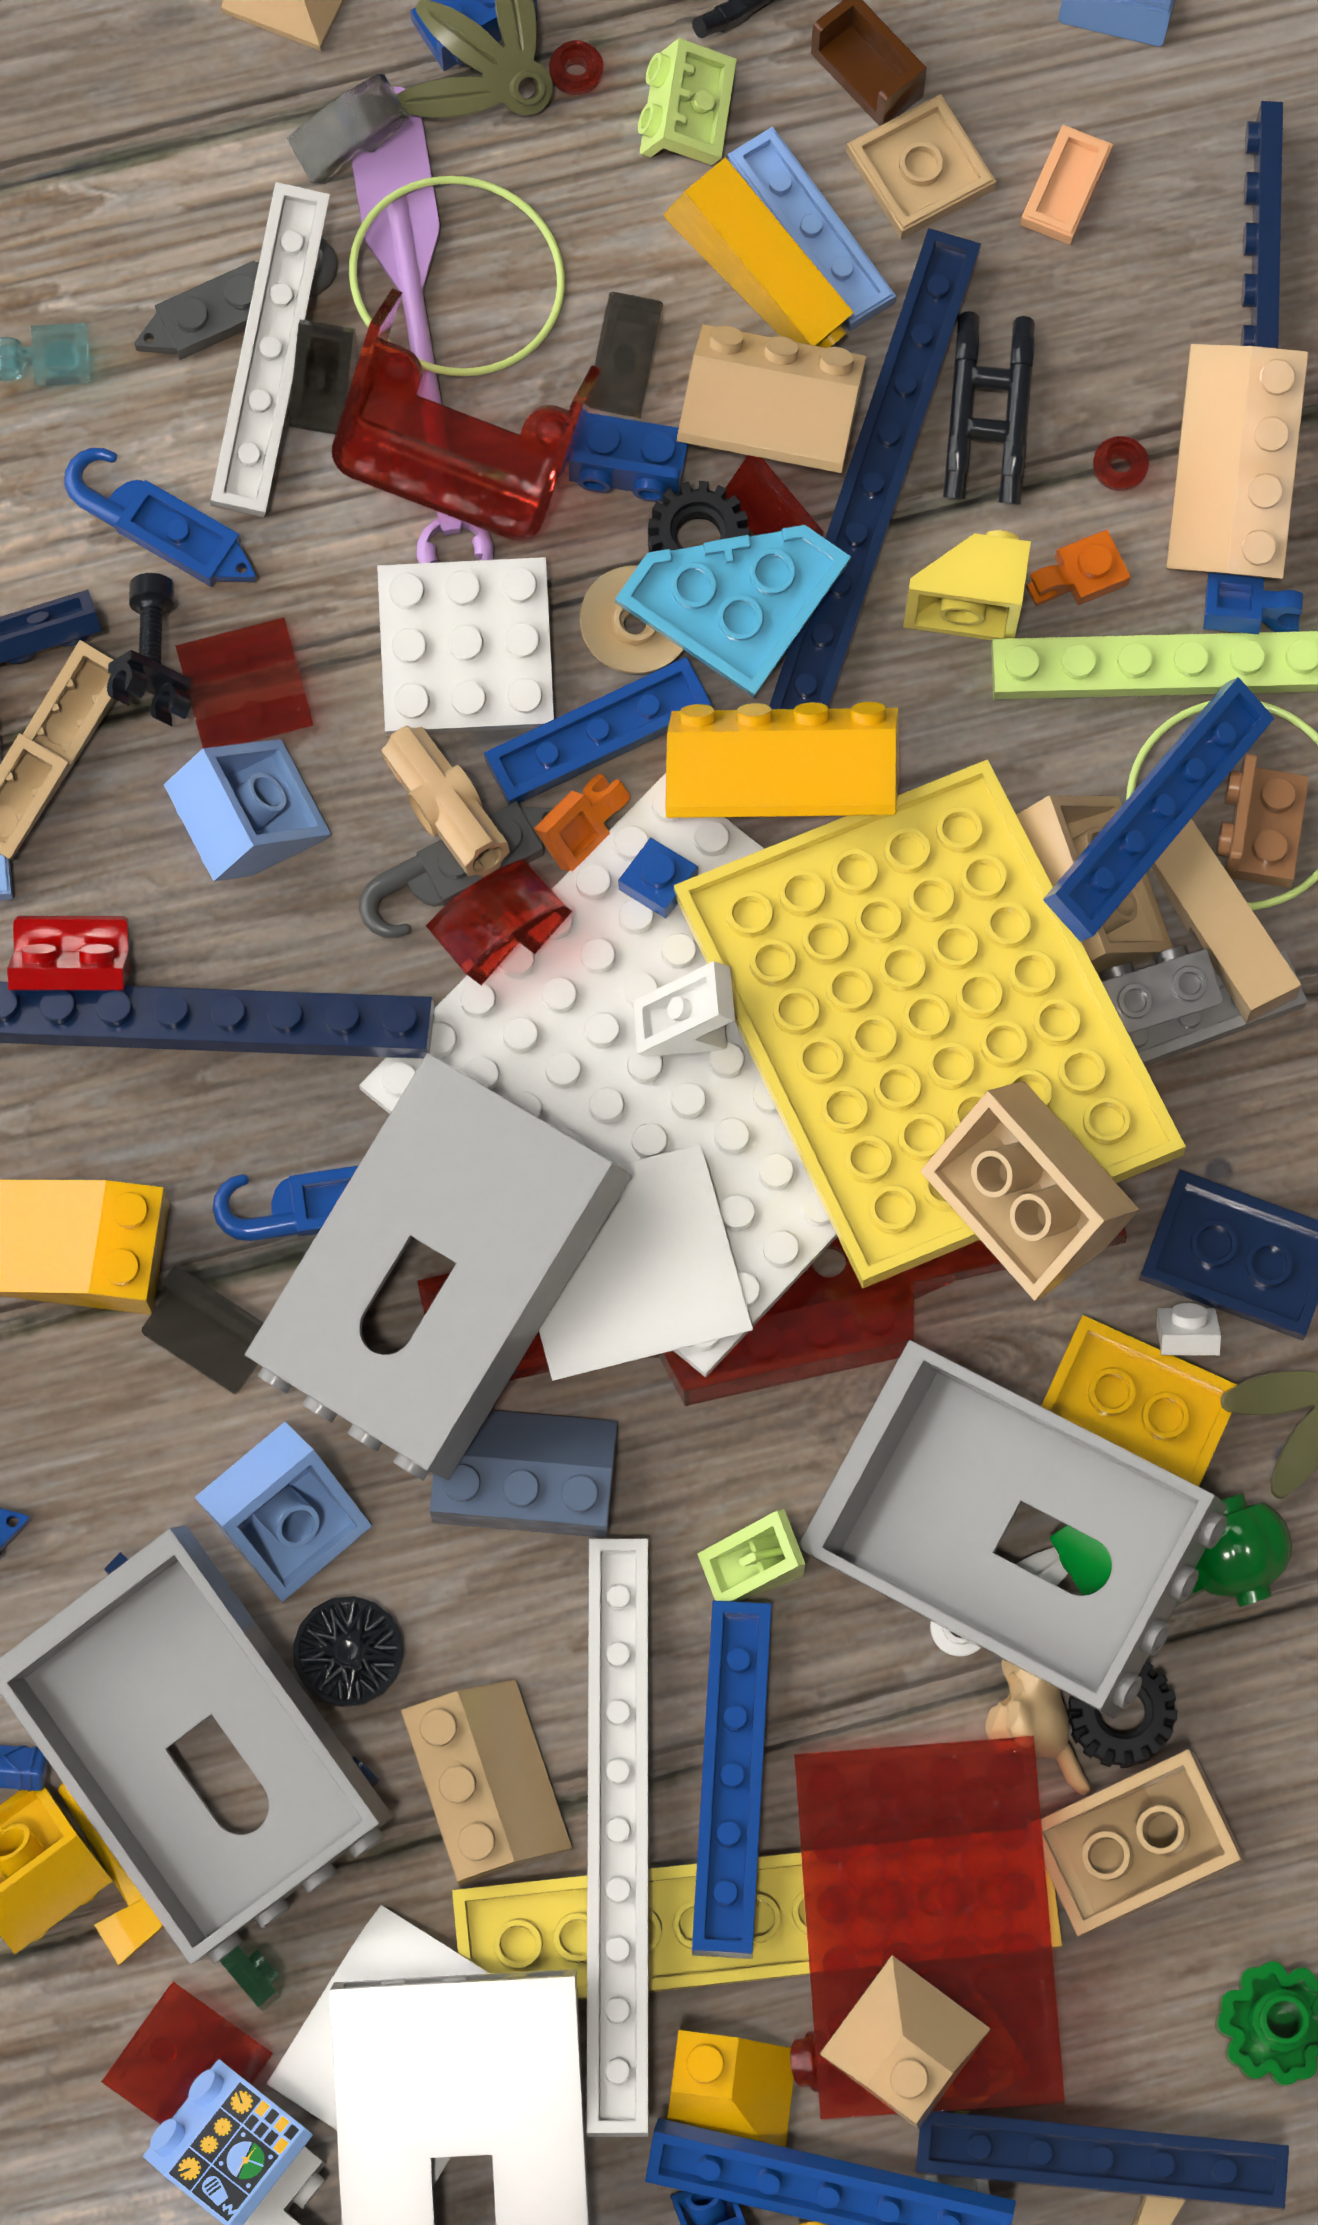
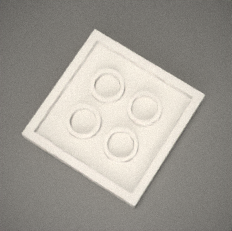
M546 557L377 565L386 736H390L407 725L411 728L422 726L427 734L532 729L554 720Z

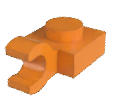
M1108 529L1057 549L1054 558L1058 565H1049L1030 574L1032 582L1027 584L1026 588L1035 606L1047 603L1068 592L1072 593L1079 606L1128 586L1131 576Z
M599 773L586 784L583 794L571 790L533 829L562 870L568 872L571 870L573 872L610 834L604 822L612 814L620 810L629 801L631 796L620 780L616 779L609 784L605 776Z

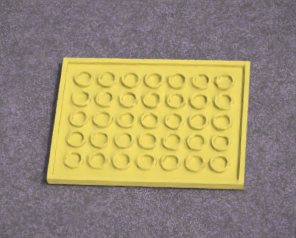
M988 759L898 795L896 815L845 816L674 885L676 900L706 963L709 964L715 961L730 966L735 1013L734 1021L862 1289L980 1240L920 1171L988 1090L1025 1081L1115 1183L1179 1158L1185 1153L1186 1146L1084 946L1043 901L1053 886Z

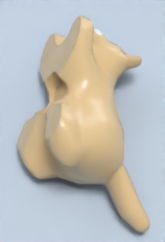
M1002 1659L1001 1666L1010 1694L1006 1699L1000 1701L997 1706L989 1710L985 1723V1730L989 1741L1003 1755L1020 1753L1032 1758L1055 1759L1066 1782L1080 1795L1086 1796L1090 1794V1784L1079 1765L1072 1747L1068 1743L1069 1718L1061 1697V1690Z

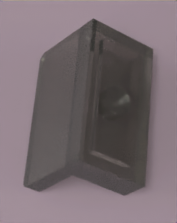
M174 1265L161 1283L166 1294L143 1325L142 1333L146 1338L228 1392L237 1394L258 1365V1363L244 1354L264 1322Z

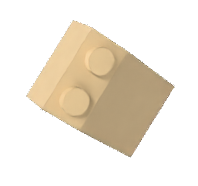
M1189 1749L1026 1826L1078 1937L1193 1888L1247 1862L1196 1754Z

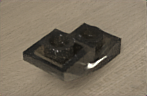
M378 73L327 104L298 127L287 140L310 182L325 184L359 151L374 153L409 117L385 74Z

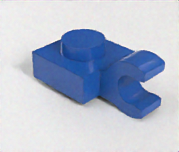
M1208 572L1203 629L1259 635L1261 622H1263L1274 632H1298L1299 616L1302 614L1303 593L1295 590L1266 591L1264 590V578Z

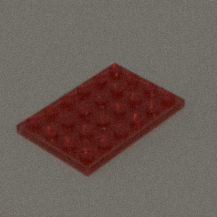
M1034 1736L794 1754L820 2120L831 2121L900 2116L820 2055L826 2044L892 1955L991 2029L931 2113L1065 2104Z

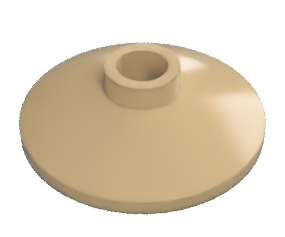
M637 565L623 566L606 572L588 589L580 610L581 633L591 653L609 668L634 675L653 673L674 662L683 652V649L615 603V598L638 567ZM629 619H636L642 623L644 630L639 634H631L624 628V622Z

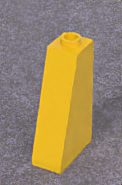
M726 157L685 190L663 214L674 229L779 336L790 338L797 343L828 348L847 334L840 324L854 312Z

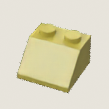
M1001 530L989 531L986 535L974 533L910 578L903 628L985 640L1015 638L1023 602L1031 541L1019 540L1016 534Z

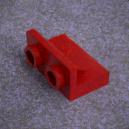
M15 917L13 921L14 953L7 967L8 990H124L130 972L129 921L127 917Z

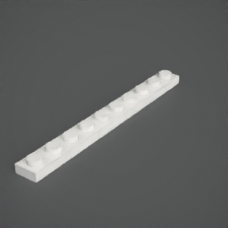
M589 1539L587 2137H648V1539Z

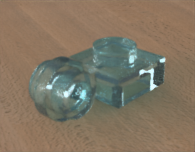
M87 323L31 325L32 346L21 347V342L18 339L0 337V381L18 379L23 375V368L27 365H33L35 386L90 383Z

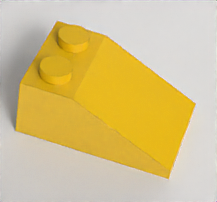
M0 1180V1296L153 1315L170 1207L164 1187L109 1180Z

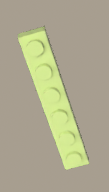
M1318 631L1260 632L1259 635L1217 633L992 639L991 644L993 699L1217 694L1225 683L1237 677L1242 680L1252 693L1318 692Z

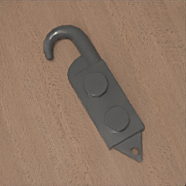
M323 238L320 241L318 251L319 264L314 271L309 297L320 293L329 286L336 273L337 259L334 250ZM251 261L156 304V314L134 342L136 351L177 354L179 360L245 331L259 262ZM149 338L154 339L151 343L145 342Z
M516 801L488 815L499 832L503 834L508 843L510 853L503 859L500 868L485 877L480 875L468 877L442 840L416 852V856L377 875L365 886L360 896L359 912L363 923L373 933L384 938H398L407 935L411 931L409 924L390 925L379 917L377 908L379 902L384 897L408 886L413 895L424 904L434 907L443 905L444 907L544 855V844L533 828L553 808L520 807Z

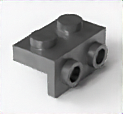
M1182 945L1153 955L1156 964L1137 971L1134 970L1132 962H1128L1099 972L1102 984L1128 1034L1218 1006L1223 1002V996L1207 948L1189 954L1186 945Z

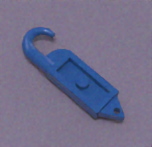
M89 448L79 452L70 460L64 476V486L69 498L83 510L116 528L119 534L212 587L215 581H256L255 572L240 547V534L147 480L126 482L117 488L109 498L88 487L83 481L84 469L94 461L115 462L117 460L115 452L105 448ZM239 568L247 569L244 573L237 572Z
M358 1166L291 1175L289 1178L281 1181L276 1187L271 1201V1215L249 1219L236 1217L229 1205L232 1193L237 1188L248 1184L249 1177L245 1174L231 1177L220 1185L214 1196L212 1210L215 1221L225 1234L237 1240L257 1241L297 1234L298 1237L318 1234Z

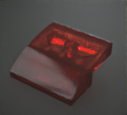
M284 617L175 645L182 673L184 676L191 678V688L187 689L191 698V706L203 748L249 743L314 726Z
M521 859L495 870L470 885L443 907L426 927L465 974L482 986L519 943L533 954H536L573 911L528 862Z
M172 1981L101 2082L161 2125L164 2121L173 2118L188 2099L189 2090L196 2078L204 2071L211 2069L218 2059L253 2085L274 2053Z

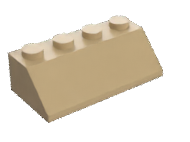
M1190 344L1166 569L1261 577L1275 580L1283 579L1308 360L1307 351L1257 346Z

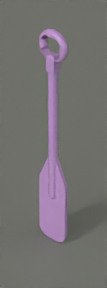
M385 87L356 93L348 100L344 109V120L361 223L369 212L390 193L409 183L432 177L422 117L398 112L392 105V98L397 93L405 90L403 87ZM428 186L405 194L389 204L374 219L364 239L372 254L401 294L411 355L435 364L423 290L439 238L440 224L434 187ZM413 365L438 516L437 519L424 528L417 542L416 557L418 563H438L436 546L430 543L431 539L439 532L443 536L461 533L462 528L476 535L472 539L474 556L479 560H493L494 545L489 532L477 520L460 514L437 373L423 370Z

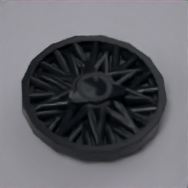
M355 1596L332 1598L313 1608L299 1625L293 1643L294 1667L305 1688L322 1702L339 1707L362 1706L384 1695L397 1679L403 1661L402 1636L391 1615L375 1602Z

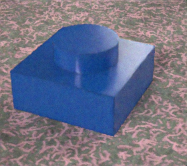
M650 837L619 878L618 887L621 892L666 919L678 903L674 885L698 876V866Z

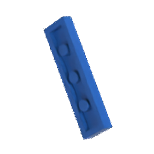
M685 657L484 752V758L507 804L510 805L516 801L520 803L666 734L672 711H680L683 707L693 704L712 706L688 658Z

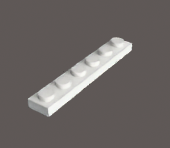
M275 182L210 506L260 517L265 516L330 194Z

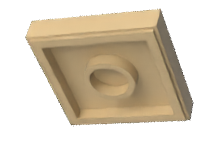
M941 94L846 144L847 155L900 239L917 232L994 191L996 188L995 178Z

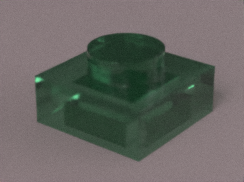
M236 1946L220 1960L221 1964L262 2012L281 1996L271 1985L280 1975L258 1949L250 1956H247L239 1946Z

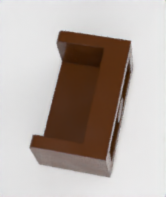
M842 0L813 24L811 54L879 126L900 116L923 97L927 67L863 0Z

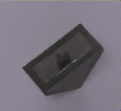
M300 319L297 332L289 427L343 436L360 361L356 330L354 328Z

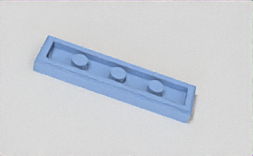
M774 127L769 128L727 154V159L854 312L843 322L849 331H852L895 304V293Z

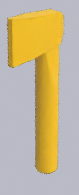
M61 1783L58 1788L59 1794L128 1907L94 1924L118 1965H121L163 1930L164 1926L64 1783Z

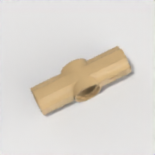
M407 725L391 734L388 743L381 749L384 761L393 772L397 781L407 791L410 804L429 835L432 837L437 834L468 877L473 875L485 877L500 868L501 862L510 853L508 843L503 834L494 825L492 819L483 810L480 797L463 769L459 765L452 767L422 726L411 728Z

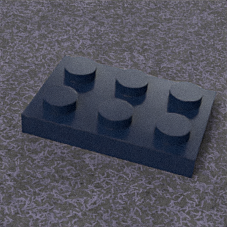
M1179 1170L1139 1280L1303 1341L1318 1303V1220Z

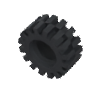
M689 481L681 483L679 493L674 494L670 488L663 494V503L660 504L656 501L652 508V519L649 518L648 550L649 552L666 549H670V551L683 549L677 541L676 534L684 522L693 518H703L712 522L720 533V540L749 535L746 511L741 512V502L734 495L728 499L726 497L727 489L720 485L717 486L714 492L708 490L709 481H699V489H690Z
M1145 1661L1138 1675L1142 1678V1683L1137 1697L1144 1706L1145 1717L1142 1726L1131 1734L1120 1735L1111 1732L1102 1723L1097 1709L1070 1696L1068 1701L1069 1712L1067 1715L1069 1725H1071L1073 1731L1071 1736L1075 1744L1080 1743L1084 1748L1083 1753L1090 1759L1093 1756L1101 1761V1765L1107 1767L1120 1765V1768H1131L1134 1764H1143L1150 1760L1170 1739L1174 1731V1723L1177 1721L1178 1710H1175L1174 1706L1176 1696L1174 1690H1169L1166 1684L1168 1679L1162 1672L1157 1674L1152 1670L1153 1665Z

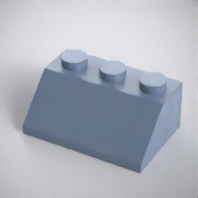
M491 1410L449 1481L433 1474L430 1502L432 1523L607 1538L618 1421Z

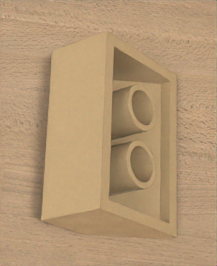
M703 324L693 355L677 441L842 473L858 409L866 356L850 353L848 350L840 347L823 348L797 343L787 337H766L741 332L731 326L715 327Z
M1049 795L1016 814L1053 887L1120 809L1122 804L1119 796ZM1146 873L1096 934L1081 942L1099 977V972L1128 962H1132L1133 966L1154 960L1153 955L1173 948Z
M1025 1081L988 1090L920 1171L1034 1301L1044 1297L1105 1250L1140 1210Z
M516 1679L458 1690L401 1710L459 1888L572 1850V1845Z

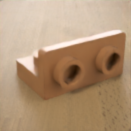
M1245 754L1241 770H1231L1229 773L1224 803L1234 805L1232 823L1222 822L1216 855L1226 857L1225 870L1233 879L1291 888L1295 875L1309 776L1257 768V755Z

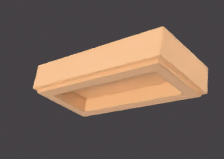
M1062 125L1021 217L1020 226L1071 245L1112 153L1113 144Z

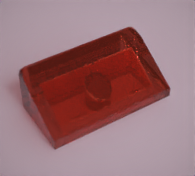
M747 455L725 488L727 489L726 497L728 499L735 495L741 502L740 511H746L748 528L754 536L782 531L783 528L806 525L823 537L824 531L764 459Z

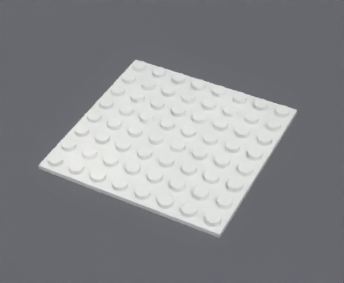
M665 773L609 830L610 834L573 872L570 870L435 1007L430 1054L616 1165L701 1144L752 1327H754L838 1236L735 1021L725 1025L727 1047L723 1050L647 1057L637 1054L633 1001L707 965L678 903L665 919L621 892L618 887L619 878L650 837L697 865L698 875L764 849L725 817L666 818ZM386 1057L359 1085L360 1090L390 1114L423 1059ZM748 1332L673 1351L706 1378Z

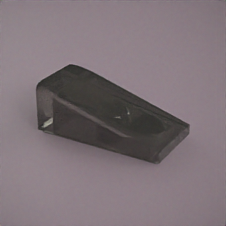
M619 292L609 293L587 400V408L641 418L663 321V302Z

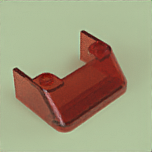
M392 288L368 327L332 444V458L336 467L344 475L508 539L520 541L532 538L541 529L568 466L571 452L574 451L602 369L591 365L572 400L569 410L554 405H544L534 409L525 420L520 435L417 395L423 377V370L419 359L409 349L388 341L403 293Z

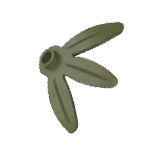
M420 0L416 5V12L432 35L454 56L481 72L482 76L448 77L418 84L397 93L392 98L393 108L398 112L430 118L467 115L494 107L501 102L508 110L519 115H533L540 112L551 98L553 85L551 76L546 68L540 63L533 61L537 35L533 0H494L497 22L504 44L503 47L478 23L459 11L431 0ZM526 77H530L535 84V91L529 98H523L518 90L519 83Z
M1280 1371L1263 1374L1241 1382L1226 1391L1221 1397V1406L1225 1411L1244 1415L1280 1414L1313 1405V1409L1299 1422L1290 1434L1277 1459L1270 1487L1272 1495L1278 1499L1285 1498L1295 1491L1318 1468V1372Z

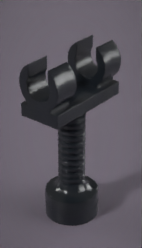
M143 573L132 578L129 584V605L133 611L140 614L139 653L130 650L108 663V673L111 675L107 683V693L111 698L128 706V692L139 698L143 697L145 691L153 694L154 697L150 707L152 717L172 727L171 713L185 719L191 706L190 695L186 692L187 689L191 688V678L161 664L162 615L169 613L173 609L174 582L169 577L159 573Z

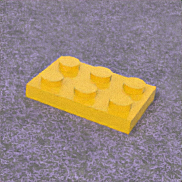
M1082 1315L1041 1407L1199 1487L1231 1416V1412H1227L1222 1408L1221 1397L1226 1391L1237 1384L1173 1355H1161L1160 1349Z

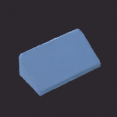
M1062 0L1058 19L1063 24L1153 46H1162L1175 0Z

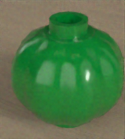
M1243 1493L1222 1499L1221 1501L1228 1506L1223 1515L1227 1517V1524L1215 1547L1212 1549L1206 1548L1195 1568L1199 1571L1196 1583L1211 1595L1229 1598L1236 1597L1238 1606L1242 1607L1272 1596L1269 1585L1273 1584L1287 1569L1291 1558V1535L1285 1520L1269 1505L1260 1502L1247 1506Z

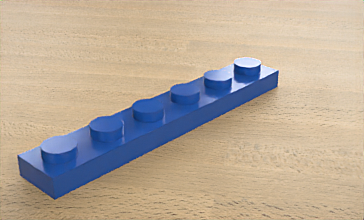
M1239 677L1223 685L1044 897L1043 901L1080 942L1096 934L1275 719Z
M712 1601L692 1956L752 1959L772 1606L769 1603Z
M661 2118L657 2119L653 2131L645 2182L712 2198H720L721 2200L828 2225H1012L1016 2200Z

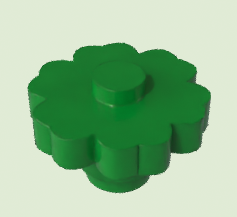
M1269 1961L1260 1967L1246 1969L1239 1976V1990H1230L1219 1999L1220 2013H1218L1215 2021V2029L1223 2037L1231 2039L1225 2050V2058L1231 2065L1239 2068L1240 2072L1249 2080H1257L1268 2073L1270 2079L1276 2085L1285 2087L1296 2081L1311 2078L1317 2071L1316 2058H1318V1980L1305 1967L1295 1969L1287 1974L1285 1968L1276 1961Z

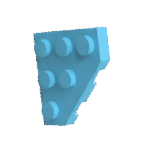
M806 525L783 528L782 531L750 537L749 535L710 541L700 546L672 551L670 549L654 551L645 555L615 598V603L755 698L848 565L851 556Z

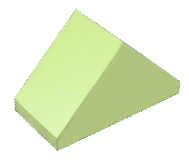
M784 1509L769 1514L697 1553L715 1601L739 1602L803 1578L806 1565Z

